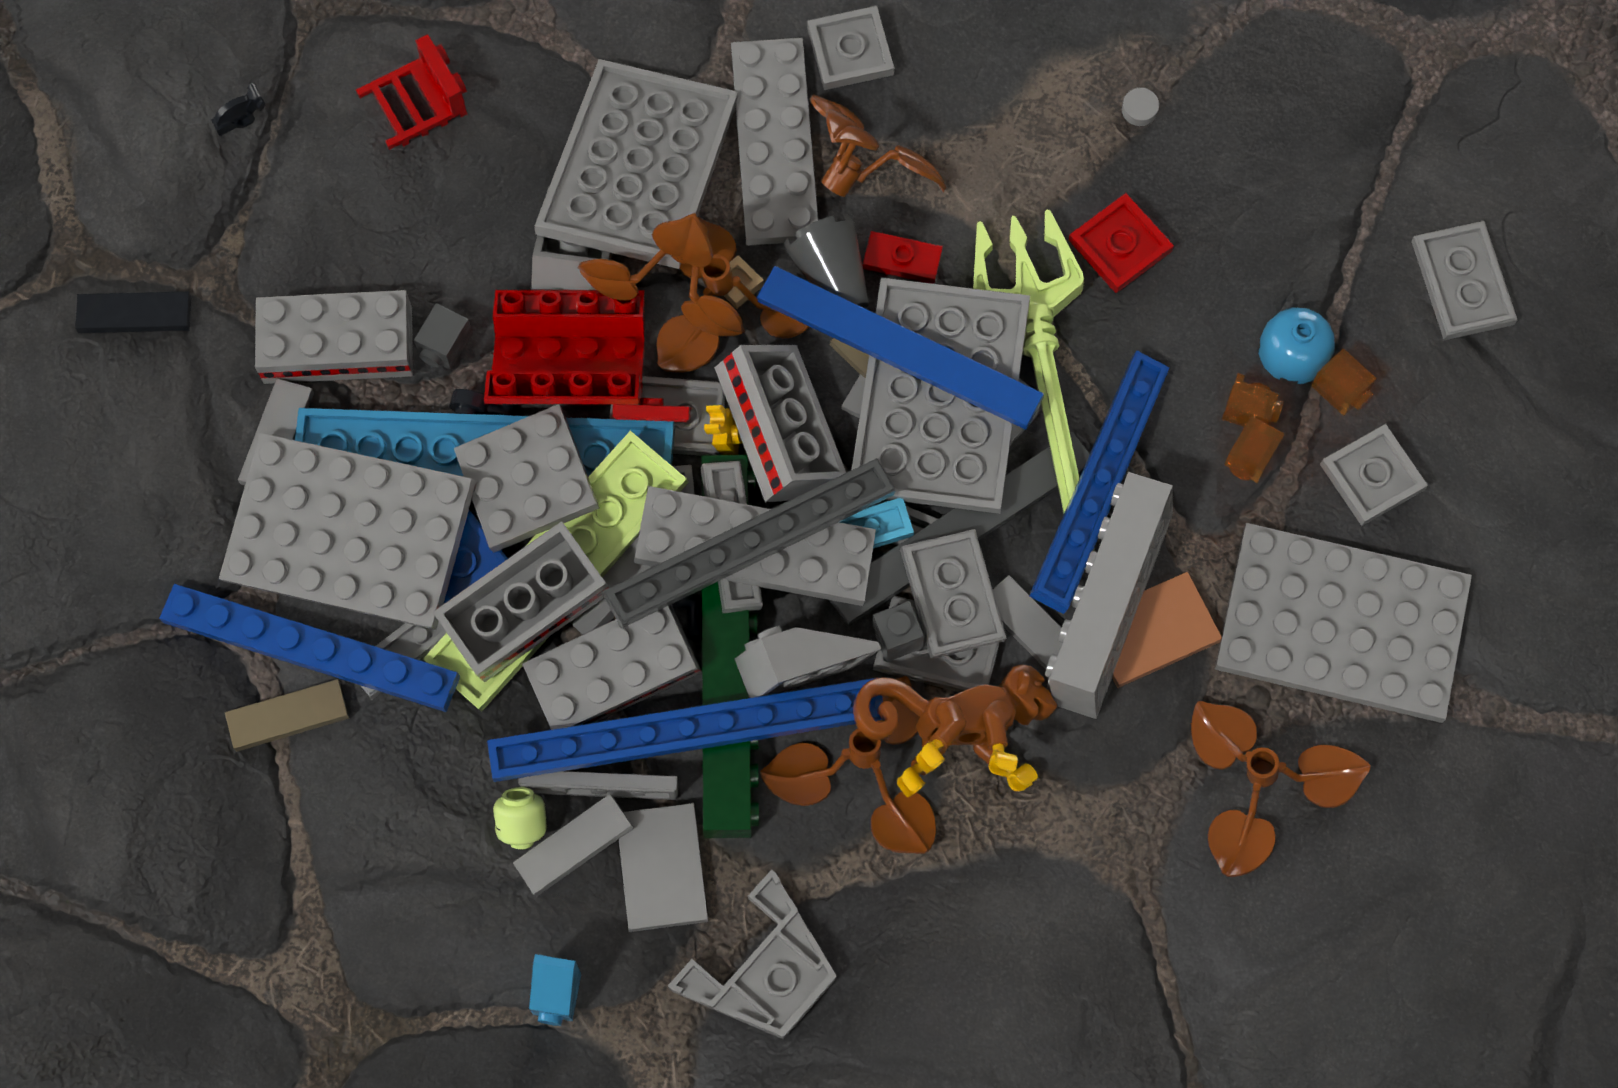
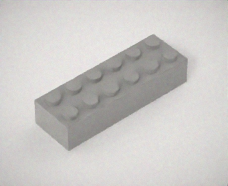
M1128 472L1124 484L1118 483L1115 487L1111 500V505L1115 506L1111 518L1104 517L1098 534V539L1102 540L1098 552L1092 550L1085 568V573L1089 574L1085 586L1078 585L1075 591L1072 607L1076 609L1071 621L1067 619L1064 621L1059 635V642H1062L1058 655H1051L1045 672V676L1049 677L1047 689L1051 691V695L1058 707L1094 719L1098 717L1138 605L1173 516V485Z

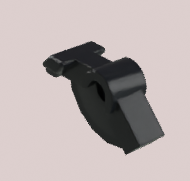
M254 82L250 83L247 87L248 92L246 95L232 99L224 104L216 112L215 117L211 119L219 136L235 128L241 129L251 125L255 120L253 113L258 107L262 111L266 104Z

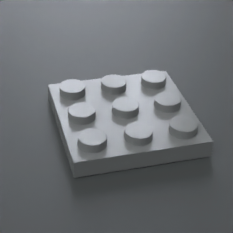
M559 404L454 448L463 476L476 481L472 501L488 546L493 553L547 531L561 521L566 523L600 508L564 411Z

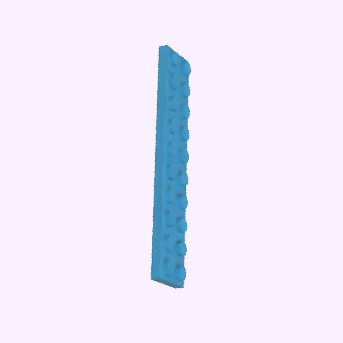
M299 408L295 440L463 476L454 451L455 447L529 416ZM566 418L588 477L629 431H632L672 466L675 433L673 421Z

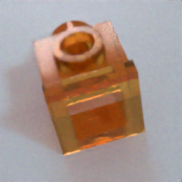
M1238 373L1222 420L1265 434L1270 422L1277 423L1284 402L1277 400L1279 393L1272 392L1268 386L1261 383L1243 382L1245 375Z

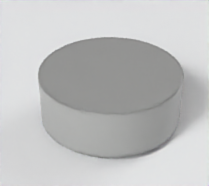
M1146 88L1130 90L1125 95L1122 104L1124 118L1136 126H1145L1153 122L1159 109L1157 96Z

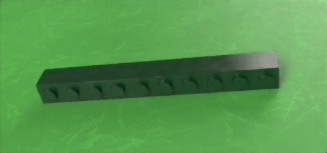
M747 455L702 456V464L740 461L747 505L756 506V504H748V491L756 490V478L753 469L748 468ZM702 481V496L705 497ZM718 582L702 589L703 706L749 698L735 658L746 651L744 645L750 642V636H757V613H749V610L731 613L722 612ZM758 740L703 749L704 839L751 838V826H759V802H751V788L759 787L758 764H751V749H758Z

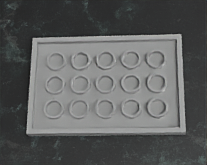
M599 59L536 220L535 235L649 262L660 251L652 237L653 230L657 225L684 218L692 213L698 216L736 107L738 91ZM666 254L657 263L679 269L681 265L680 262L674 260L669 254Z
M881 278L876 307L877 315L1019 381L1030 295ZM869 355L852 470L877 458L896 489L895 494L887 498L888 500L901 498L904 502L1001 514L1013 424Z
M260 433L219 580L437 630L439 621L433 614V611L444 604L476 481L468 477Z
M1246 523L1243 529L1221 635L1222 640L1219 644L1214 669L1443 723L1446 720L1472 575Z

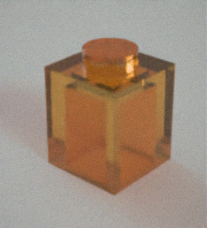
M1343 348L1317 373L1311 386L1345 416L1353 407L1359 411L1368 403L1374 395L1370 390L1377 378Z
M1251 416L1229 452L1224 465L1229 467L1236 477L1246 481L1251 479L1258 483L1285 434Z

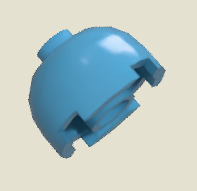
M1292 307L1280 311L1266 324L1260 337L1259 357L1264 368L1274 378L1280 380L1282 377L1289 381H1298L1297 384H1305L1316 380L1327 370L1334 355L1335 335L1329 322L1319 313L1307 308Z

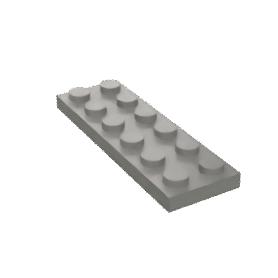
M803 38L731 42L734 91H738L736 118L746 246L784 243L787 239L791 243L797 240L796 231L818 221Z
M648 486L634 563L654 567L771 509ZM838 522L724 579L863 606L876 529Z

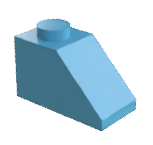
M535 954L529 1009L533 1015L538 1016V1022L561 1026L562 1020L573 1021L581 979V972L575 961Z

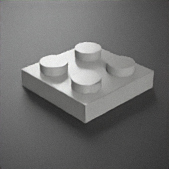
M877 6L807 21V29L824 90L894 75V65Z
M1386 424L1322 459L1320 463L1361 526L1425 491L1428 486Z

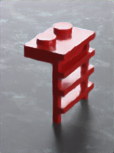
M428 34L415 40L420 58L356 89L359 98L373 93L396 133V136L385 141L389 150L400 144L403 147L410 144L409 140L420 134L422 137L428 135V130L438 125H441V127L448 125V120L458 115L461 118L468 115L462 95L467 92L465 84L458 72L451 74L447 67L450 64V60L441 44L435 46ZM409 74L412 75L435 115L426 121H423L399 80ZM391 83L416 125L406 131L403 130L380 88Z

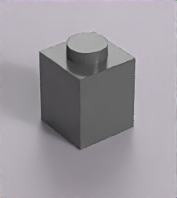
M436 303L414 338V343L419 358L432 367L438 368L439 365H442L451 370L473 332L468 318Z
M910 601L873 614L872 629L886 662L922 649L924 635Z

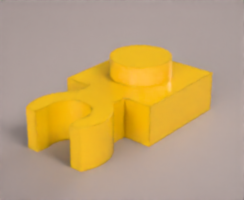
M707 405L706 411L710 416V424H704V430L706 434H713L712 445L721 455H738L739 444L743 442L730 408L725 409L723 405Z

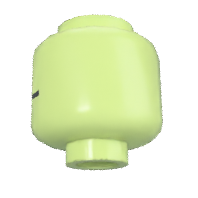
M525 787L511 788L506 790L495 802L493 808L495 833L500 841L510 844L515 849H527L545 835L547 829L545 803L542 797L535 794L533 790Z

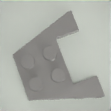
M771 869L748 895V899L778 924L776 928L724 986L691 959L670 982L668 989L673 993L784 1039L832 985L837 976L812 933L805 925L792 899L788 896L778 875Z

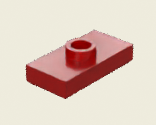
M871 231L863 261V269L935 284L943 246Z
M641 398V405L613 404L612 417L615 420L691 421V407L664 406V398Z

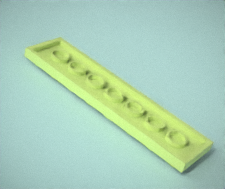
M629 431L588 477L600 508L568 521L564 525L603 578L639 536L648 486L680 492L689 482L687 478L632 431ZM544 531V532H541V533H539V534H536V535L529 541L528 544H530L531 542H533L535 539H537L538 537H540L541 535H543V534H544L545 532H547V531ZM447 633L423 660L426 663L458 672L460 679L456 690L482 712L523 667L522 663L527 662L547 639L486 682L476 676Z

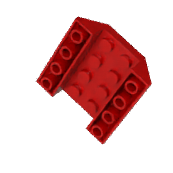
M495 290L493 308L495 343L492 371H487L484 404L641 403L645 353L644 290H638L636 297L631 300L612 299L597 290Z

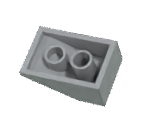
M537 235L532 258L531 290H596L582 276L577 267L579 263L587 260H612L613 253Z
M780 626L759 633L758 639L745 644L746 651L736 657L735 662L749 698L779 694L851 670L881 650L879 642L797 627L782 632Z

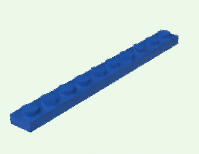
M873 679L487 740L492 779L494 782L853 725L856 724L853 713L854 700L863 685ZM882 695L873 697L870 701V712L875 721L882 720L877 712V708L883 702Z

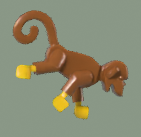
M1020 664L1012 667L999 686L983 684L962 691L949 698L934 697L929 701L901 681L886 677L876 678L868 681L858 692L854 700L853 713L860 731L867 737L875 740H883L893 734L898 726L899 715L897 709L890 701H883L877 708L882 722L875 721L870 712V701L873 697L879 695L892 697L919 716L915 728L920 737H922V750L913 759L911 766L897 780L898 787L908 798L926 784L920 775H927L945 761L943 755L950 745H973L974 752L989 765L991 773L1007 777L1008 785L1012 790L1017 792L1025 790L1032 785V782L1037 780L1038 774L1027 763L1017 768V755L1004 752V748L1008 746L1006 731L1011 727L1014 719L1022 725H1028L1033 719L1039 721L1047 719L1056 710L1058 705L1049 690L1043 687L1044 677L1032 666Z

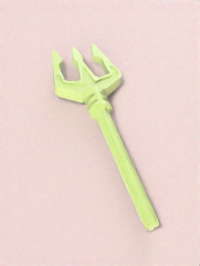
M1046 210L1044 241L1057 247L1064 276L1048 283L1040 281L1026 251L1027 236L1016 216L1013 215L1011 218L1010 247L1016 254V285L1012 289L991 288L988 283L985 258L993 250V244L983 222L979 221L976 230L973 289L1030 295L1023 354L1031 357L1038 391L1044 393L1041 407L1063 513H1065L1080 477L1053 354L1059 348V342L1057 337L1054 336L1056 328L1051 323L1054 320L1053 317L1083 291V272L1050 210Z

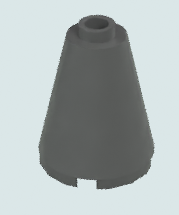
M843 214L844 221L836 222L834 215L815 221L796 231L797 240L792 244L789 239L784 242L787 254L808 282L858 306L868 307L869 300L857 232L851 215Z

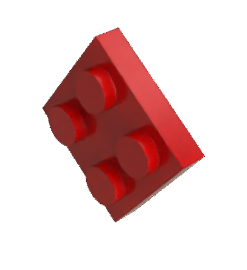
M1127 193L1072 232L1068 240L1115 293L1170 254L1174 247Z

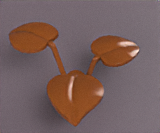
M811 96L810 102L821 115L826 117L831 142H841L838 153L833 159L834 162L821 180L823 185L839 196L846 197L856 180L863 183L869 174L890 159L898 160L906 168L936 182L943 192L946 190L947 187L941 175L926 158L900 145H896L894 150L888 151L862 171L860 169L862 162L852 153L856 145L877 151L879 148L877 140L864 130L863 123L852 111L841 104L820 96Z
M695 213L678 220L663 222L654 228L652 237L660 251L637 274L630 275V271L625 265L608 259L583 261L577 267L587 282L603 295L617 300H631L638 293V288L634 283L640 282L666 254H669L677 262L693 265L689 292L691 300L683 302L681 306L684 316L692 325L701 331L717 336H736L744 333L746 330L743 328L740 315L728 302L710 295L700 297L697 293L699 267H704L711 263L713 251L707 237L709 233L708 228L699 221Z
M697 216L699 221L708 228L709 233L707 237L713 251L711 263L707 266L699 267L698 279L703 278L706 287L703 290V294L724 296L733 287H737L755 307L763 309L760 315V322L764 330L770 335L778 338H792L806 331L809 326L759 303L757 298L741 282L740 277L733 276L729 263L735 258L736 254L734 238L724 228ZM681 263L679 269L684 275L691 278L693 265ZM684 315L673 317L662 326L658 334L657 364L661 369L670 372L696 370L706 365L715 356L719 348V336L701 331L692 325Z
M907 676L896 679L911 687ZM882 695L883 701H890L897 709L899 715L896 730L889 738L883 740L889 744L897 745L912 739L918 732L915 726L919 716L896 699ZM858 726L850 735L849 748L842 750V755L830 768H827L828 758L822 749L810 743H797L782 750L770 764L760 771L763 782L776 796L795 805L809 806L817 804L828 797L831 791V783L828 776L834 775L847 759H850L859 768H872L882 798L886 805L878 807L871 817V831L875 840L885 849L898 853L924 854L930 851L936 836V823L931 806L919 793H915L907 798L903 792H900L893 800L891 799L881 771V763L879 762L881 740L867 737L860 731Z
M1198 701L1195 705L1191 722V733L1194 748L1200 759L1210 767L1219 770L1229 768L1236 758L1241 762H1247V777L1253 784L1247 816L1238 810H1228L1216 816L1209 827L1208 844L1210 851L1222 874L1227 877L1248 874L1259 868L1270 857L1275 845L1274 827L1269 821L1254 817L1261 787H1268L1274 784L1280 772L1296 782H1304L1303 791L1307 799L1325 808H1335L1347 803L1355 795L1370 772V764L1356 753L1337 746L1317 745L1308 748L1300 754L1298 767L1302 774H1297L1286 767V763L1279 762L1276 753L1269 748L1261 747L1254 749L1252 752L1250 751L1257 740V729L1254 720L1246 712L1233 706L1211 704L1204 701Z

